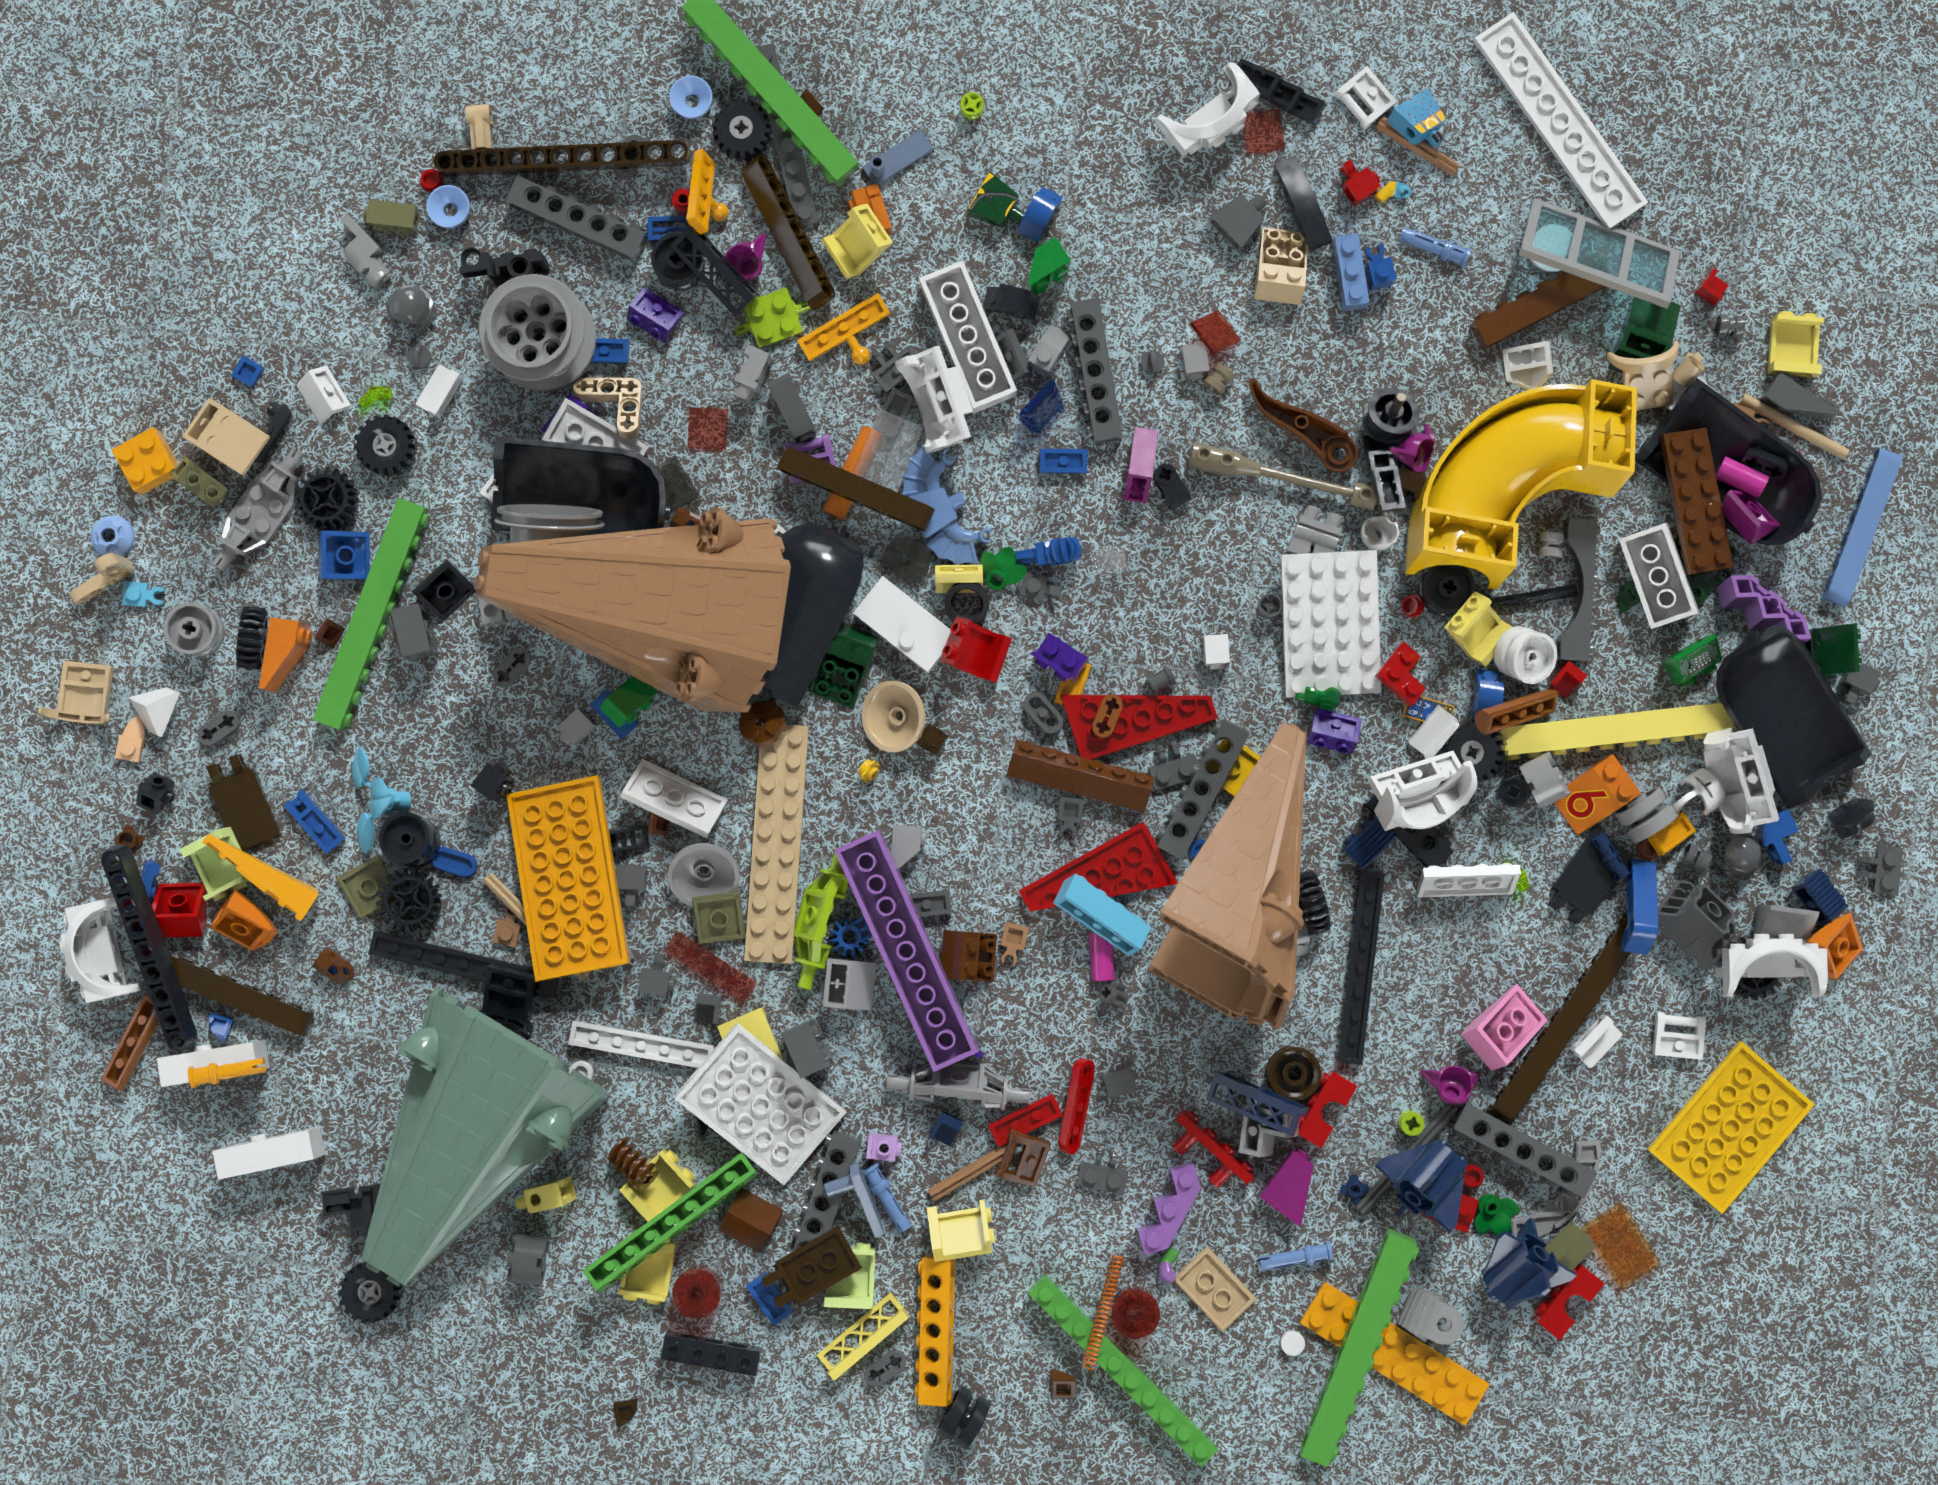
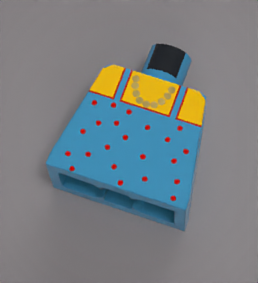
M1428 88L1395 107L1387 119V122L1412 145H1417L1426 139L1433 148H1436L1444 141L1439 130L1445 122V116Z

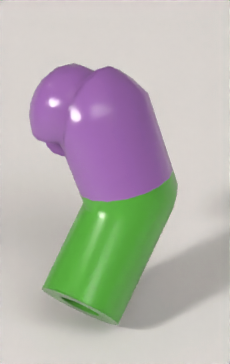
M1172 1246L1167 1249L1158 1262L1159 1278L1168 1284L1173 1283L1176 1279V1274L1172 1271L1171 1264L1180 1254Z

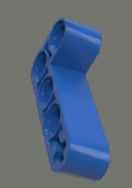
M1631 858L1627 866L1630 874L1626 876L1628 925L1622 935L1621 950L1648 955L1657 938L1659 928L1656 863Z

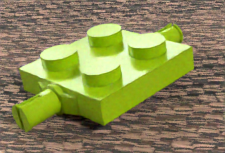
M786 287L758 297L754 302L749 303L744 308L747 314V323L734 327L737 337L751 332L760 349L803 333L799 322V314L812 309L807 306L806 302L796 305Z

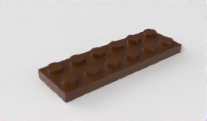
M1707 428L1660 435V444L1686 575L1734 567Z

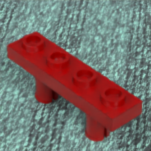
M1182 1108L1176 1115V1121L1185 1128L1186 1132L1173 1145L1175 1151L1183 1156L1196 1141L1201 1142L1222 1163L1208 1178L1216 1188H1219L1231 1174H1236L1248 1185L1254 1178L1253 1166L1247 1160L1237 1158L1234 1155L1236 1153L1235 1150L1228 1143L1222 1144L1216 1139L1218 1135L1209 1126L1204 1128L1198 1122L1200 1119L1191 1110L1187 1112Z

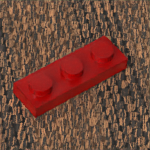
M1053 1093L988 1124L998 1147L1008 1143L1009 1139L1007 1137L1011 1129L1026 1134L1063 1116Z

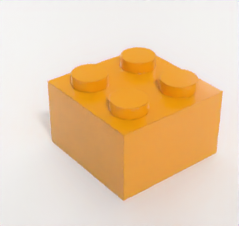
M154 427L111 449L133 491L141 495L172 479L173 477L170 474L179 464L162 432Z

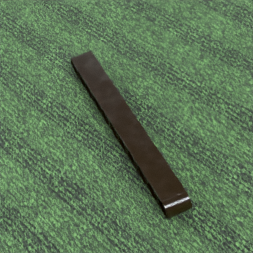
M681 140L446 150L438 152L433 162L436 169L446 176L684 166L690 162L692 153L689 147ZM678 148L685 149V153L681 158L674 157V153ZM655 149H661L660 157L651 159V153ZM637 150L638 156L634 160H628L629 152ZM614 151V158L611 161H605L606 153ZM586 152H590V160L588 162H582V155ZM567 153L568 158L566 162L558 163L559 156ZM543 154L544 161L541 164H535V158ZM520 155V163L518 165L513 166L512 159L515 156ZM496 156L498 158L497 164L490 167L489 160ZM473 157L475 160L473 166L466 168V161ZM450 158V167L443 169V162Z
M1627 911L1618 922L1620 925L1616 931L1613 930L1606 939L1604 948L1602 950L1599 949L1591 960L1592 965L1589 969L1586 968L1577 980L1579 983L1575 989L1572 988L1565 997L1563 1006L1561 1008L1558 1007L1553 1014L1549 1026L1544 1027L1535 1046H1531L1522 1058L1524 1059L1520 1067L1517 1065L1510 1075L1509 1079L1511 1080L1506 1086L1503 1085L1498 1092L1494 1104L1489 1105L1488 1111L1506 1124H1510L1516 1118L1630 956V952L1621 950L1622 935L1628 925Z

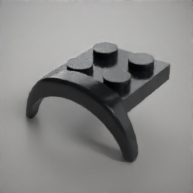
M491 963L487 967L482 1009L478 1011L498 1023L520 1029L526 1034L527 1039H531L533 1025L530 1017L535 988L534 974Z

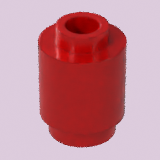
M678 189L672 196L673 207L679 216L686 217L689 189Z

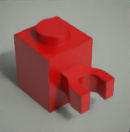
M1351 160L1342 164L1340 170L1348 179L1344 182L1342 190L1354 207L1378 192L1381 187V181L1375 171L1371 172L1366 167L1358 173Z

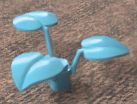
M359 746L352 763V779L356 787H362L363 784L371 787V814L368 816L366 812H363L360 815L356 833L362 852L365 856H368V852L375 840L373 819L379 818L383 814L393 813L394 810L408 811L411 806V795L406 791H394L393 788H387L384 781L378 777L372 783L369 782L367 779L370 773L368 757L363 747Z

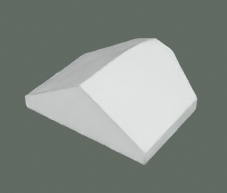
M1550 341L1502 349L1507 382L1529 390L1542 387L1553 374Z

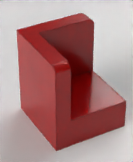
M1716 268L1712 269L1705 276L1694 292L1713 306L1723 298V293L1729 286L1715 276L1718 272Z
M1570 661L1563 663L1547 683V686L1557 690L1558 694L1565 699L1588 675Z

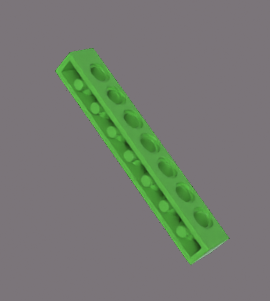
M740 1153L582 1270V1272L597 1293L601 1294L757 1177L755 1169L743 1153Z

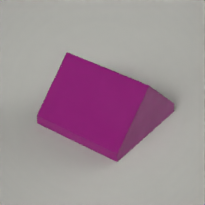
M1729 490L1722 504L1723 515L1750 545L1780 527L1779 523L1754 496L1736 490Z

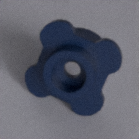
M1354 1174L1350 1175L1345 1185L1340 1187L1341 1194L1347 1195L1354 1204L1359 1203L1360 1197L1369 1191V1186L1359 1181L1358 1176Z

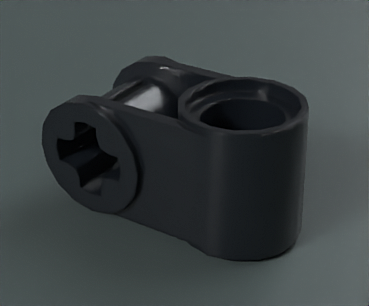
M1164 463L1157 467L1153 478L1161 492L1162 498H1166L1169 504L1167 507L1170 511L1192 500L1187 487L1181 481L1172 465ZM1161 470L1164 472L1169 471L1168 481L1165 478L1160 479Z

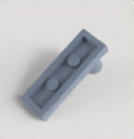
M920 129L883 154L873 156L869 163L862 166V169L872 184H878L879 186L934 151V148L922 129Z
M859 1162L849 1165L850 1175L824 1184L828 1197L855 1189L874 1237L884 1235L882 1219Z

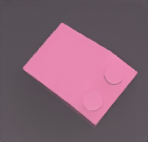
M1515 984L1474 1019L1462 1032L1461 1036L1489 1069L1493 1071L1507 1066L1548 1020L1518 984Z

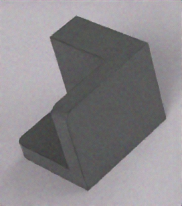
M698 993L696 999L698 1004L696 1021L719 1025L723 996Z

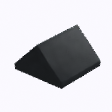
M448 559L412 590V593L442 622L476 592L474 585Z

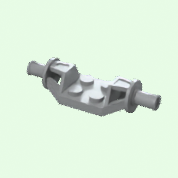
M292 446V449L282 463L277 464L271 460V465L253 479L228 515L222 536L217 538L223 543L224 547L215 560L212 561L214 566L225 572L236 554L246 557L248 553L267 545L296 504L294 496L297 495L296 487L300 479L294 475V470L306 454ZM287 476H289L290 478L284 493L281 491V488ZM248 536L253 538L241 549L239 548V546Z
M964 1061L955 1062L933 1072L930 1063L917 1070L913 1067L912 1074H909V1077L888 1074L886 1089L908 1091L907 1093L910 1094L909 1101H913L914 1098L933 1102L934 1095L946 1098H965L967 1100H981V1107L1001 1108V1111H1005V1105L1008 1102L1030 1104L1031 1089L1010 1087L1008 1085V1077L1003 1079L986 1064ZM932 1076L931 1081L917 1083V1080ZM987 1081L1001 1089V1092L987 1087Z

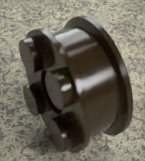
M1286 1046L1277 1050L1270 1057L1266 1066V1078L1269 1086L1275 1093L1291 1100H1302L1312 1095L1318 1088L1321 1081V1067L1311 1052L1298 1046ZM1294 1066L1298 1067L1300 1071L1298 1078L1294 1080L1289 1079L1288 1070Z

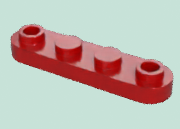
M1080 1058L1072 1067V1076L1067 1092L1068 1097L1058 1138L1060 1151L1071 1155L1075 1154L1081 1145L1095 1075V1064L1089 1059Z

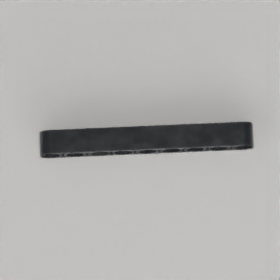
M119 844L102 854L101 863L166 1043L172 1051L181 1052L196 1041L198 1036L133 852L127 845Z

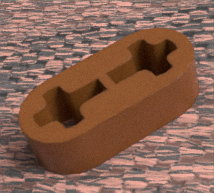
M1110 694L1101 701L1092 724V731L1097 737L1106 738L1112 734L1123 707L1119 696ZM1115 699L1118 709H1113L1110 715L1106 714L1108 706L1105 705V702ZM1104 717L1109 718L1106 724L1109 727V731H1104L1103 734H1100L1099 728L1096 727L1097 723L1101 724Z

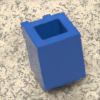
M1383 244L1377 246L1378 255H1373L1370 247L1364 249L1365 256L1370 261L1364 268L1370 291L1393 286L1397 280L1392 258L1383 259Z

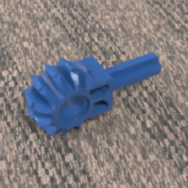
M1065 537L1035 543V548L1015 551L1016 564L1022 565L1038 562V565L1046 566L1075 562L1081 558L1082 549L1079 539Z
M864 916L858 920L856 917H853L851 925H848L847 917H843L845 925L843 927L837 921L834 923L840 929L838 932L830 930V934L837 935V938L829 940L830 943H839L834 948L835 952H838L843 947V957H846L848 949H851V955L855 957V947L860 952L865 951L859 945L860 942L869 944L868 939L873 936ZM847 930H852L856 934V940L852 944H847L843 940V934Z

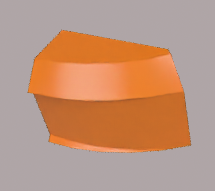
M235 889L223 903L210 926L212 930L251 951L268 944L278 933L267 915L254 902Z
M1851 913L1833 920L1805 942L1818 943V948L1827 949L1828 978L1837 980L1863 950Z

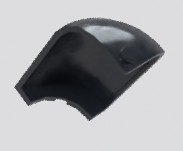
M1698 378L1682 393L1673 409L1667 411L1659 421L1657 429L1648 436L1635 454V461L1667 485V474L1659 438L1662 434L1707 428L1715 472L1725 457L1741 463L1745 451L1749 448L1755 447L1786 459L1789 468L1786 476L1778 481L1768 479L1760 497L1755 498L1779 523L1780 527L1756 541V543L1783 545L1794 540L1801 533L1807 534L1815 524L1812 520L1818 512L1822 493L1820 480L1811 463L1796 449ZM1717 480L1721 505L1729 490L1741 491ZM1724 516L1726 528L1743 537Z
M498 436L495 438L493 465L495 486H498V491L493 490L492 530L510 532V527L499 525L494 520L502 516V514L497 512V507L516 504L566 505L601 510L603 516L599 517L598 520L605 524L604 527L589 530L588 535L664 528V521L670 518V506H666L664 479L655 464L640 453L614 447Z
M809 523L794 526L779 536L782 538L785 551L782 553L783 559L789 560L791 569L777 664L773 671L767 670L763 678L766 683L762 689L769 692L770 696L798 708L841 625L862 578L864 566L862 550L855 541L849 538L850 533L839 527L835 531L826 526Z
M1773 625L1759 633L1756 630L1748 633L1743 637L1744 642L1725 656L1717 671L1716 690L1724 709L1738 731L1753 728L1758 746H1763L1775 790L1786 808L1789 809L1808 802L1817 791L1825 786L1824 780L1833 774L1837 778L1865 764L1872 753L1800 639L1786 627Z

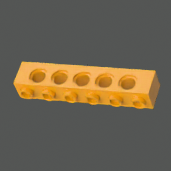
M926 1255L919 1262L918 1273L922 1276V1282L918 1287V1300H921V1309L917 1313L920 1334L917 1335L916 1339L917 1349H920L919 1358L916 1360V1373H919V1383H916L915 1397L918 1398V1405L947 1407L952 1403L956 1259L935 1262L933 1255ZM933 1275L939 1277L941 1281L940 1287H935L932 1284L931 1278ZM932 1300L938 1301L940 1311L937 1312L932 1309ZM931 1324L939 1328V1336L931 1333ZM930 1349H935L938 1352V1360L930 1357ZM930 1373H933L937 1376L938 1384H932L930 1382Z

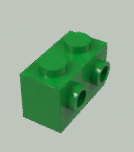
M632 676L605 699L600 709L621 728L626 722L629 725L632 724L639 717L640 714L638 712L640 710L647 711L655 703L653 698L658 691L653 686Z

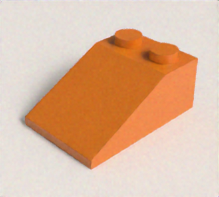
M270 617L259 689L277 692L306 651L307 644L312 642L313 632L310 630L309 625L299 621Z

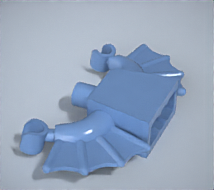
M922 444L919 452L915 456L908 458V468L901 475V479L904 483L903 495L935 509L926 532L921 531L925 541L929 540L924 546L933 550L938 560L948 559L954 562L955 565L967 562L978 565L973 542L978 540L981 544L989 543L992 540H985L982 534L992 531L988 528L978 533L963 530L956 522L957 515L954 511L966 505L962 493L959 492L948 497L945 489L940 487L939 478L945 470L944 467L952 465L957 454L954 458L948 459L946 454L950 448L944 450L941 461L938 463L931 453H926L924 444Z

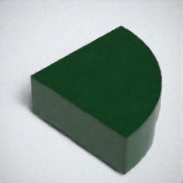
M1630 581L1626 582L1621 587V590H1619L1617 606L1620 613L1641 602L1638 593Z

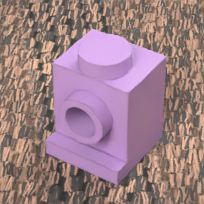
M869 1133L866 1159L895 1162L896 1156L900 1157L902 1142H897L898 1136ZM887 1144L889 1150L882 1152L880 1145Z

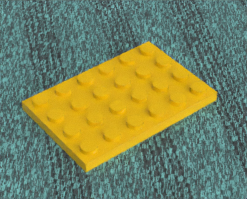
M1738 1041L1646 1150L1719 1213L1723 1214L1815 1104L1746 1044Z

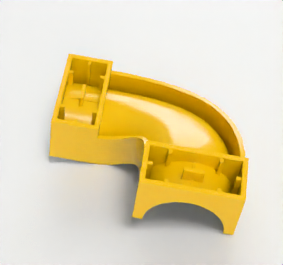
M1591 379L1586 386L1572 384L1547 385L1513 395L1492 406L1473 420L1445 450L1427 476L1419 499L1414 502L1408 527L1405 574L1415 575L1424 568L1437 565L1465 566L1485 574L1488 577V589L1497 590L1517 566L1519 523H1515L1520 511L1530 502L1545 493L1558 489L1613 498L1635 473L1637 388Z

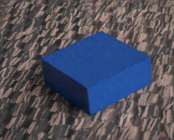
M242 356L231 376L254 388L265 368Z

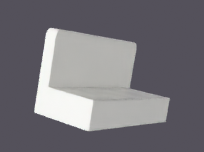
M438 365L418 398L416 405L440 418L464 378L454 370Z
M328 366L309 370L297 384L298 389L320 424L325 423L332 414L345 411L351 406Z
M1438 705L1408 742L1424 754L1425 759L1434 757L1459 727V722L1457 718Z
M1602 1014L1570 1048L1589 1068H1592L1622 1036V1033L1613 1025L1614 1021L1607 1015Z

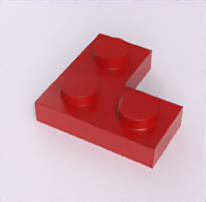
M1402 641L1382 665L1375 677L1406 705L1411 707L1420 698L1426 687L1409 673L1421 656L1407 643Z

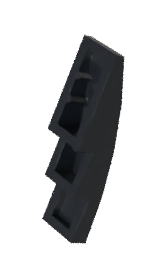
M1242 58L1237 65L1259 91V97L1315 126L1326 107L1325 101L1306 94L1303 88L1283 80L1282 76Z
M1293 156L1275 162L1274 171L1283 185V194L1292 209V217L1310 251L1331 244L1332 238L1326 221L1297 157Z
M1363 435L1362 444L1381 513L1405 510L1406 506L1398 468L1394 463L1389 445L1378 443L1369 435Z

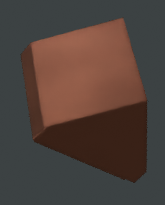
M326 618L314 638L334 648L345 628Z
M651 812L647 832L667 836L670 821Z

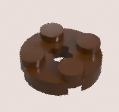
M773 700L755 702L751 704L748 712L740 713L739 731L747 742L757 747H766L774 744L779 740L778 736L782 730L784 732L787 727L785 713ZM768 720V722L764 723L763 728L758 725L760 721Z

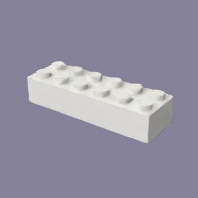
M960 261L919 278L921 290L953 367L958 366L973 409L972 413H977L1016 397L1017 389L964 262Z

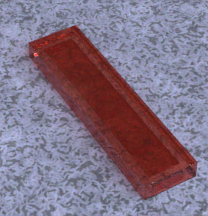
M676 931L664 950L742 1002L746 1001L757 984L755 980L679 931Z

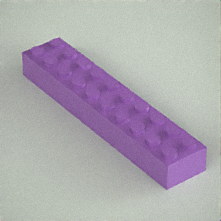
M877 830L835 849L834 851L933 1072L978 1053L980 1049L882 831Z

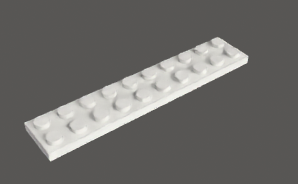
M1514 12L1475 37L1473 41L1597 217L1608 229L1614 227L1648 203Z

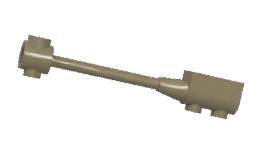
M1197 442L1193 443L1187 466L1229 478H1234L1235 475H1261L1350 497L1349 505L1369 510L1374 509L1377 500L1374 488L1371 485L1355 482L1353 488L1268 468L1240 455L1238 452Z

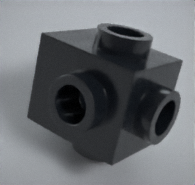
M153 772L147 779L144 778L140 782L136 805L158 815L166 805L169 806L173 802L176 794L174 792L175 782Z

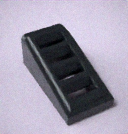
M646 825L609 829L613 854L650 848ZM642 830L644 844L641 841V844L637 845L635 831ZM627 832H630L631 846H627L625 835ZM616 834H620L622 847H617Z

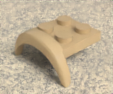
M1675 341L1672 348L1668 351L1648 358H1624L1612 352L1607 353L1609 362L1623 370V385L1637 388L1636 411L1673 405V362L1679 353L1678 341Z
M64 661L57 710L39 707L38 713L46 717L76 723H109L111 714H107L114 667L110 665Z

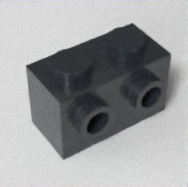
M487 763L470 786L487 799L498 802L502 795L506 797L514 788L512 782L515 779L510 776L512 771L502 763Z

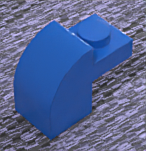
M1042 187L1039 192H1036L1030 202L1017 232L1038 243L1063 197L1052 190Z
M1477 669L1475 676L1476 694L1472 702V723L1475 722V714L1479 710L1503 703L1504 682H1501V672Z
M1789 809L1778 811L1779 820L1777 822L1761 824L1756 831V839L1761 847H1769L1767 854L1770 860L1776 862L1777 865H1784L1792 861L1782 839L1799 831Z

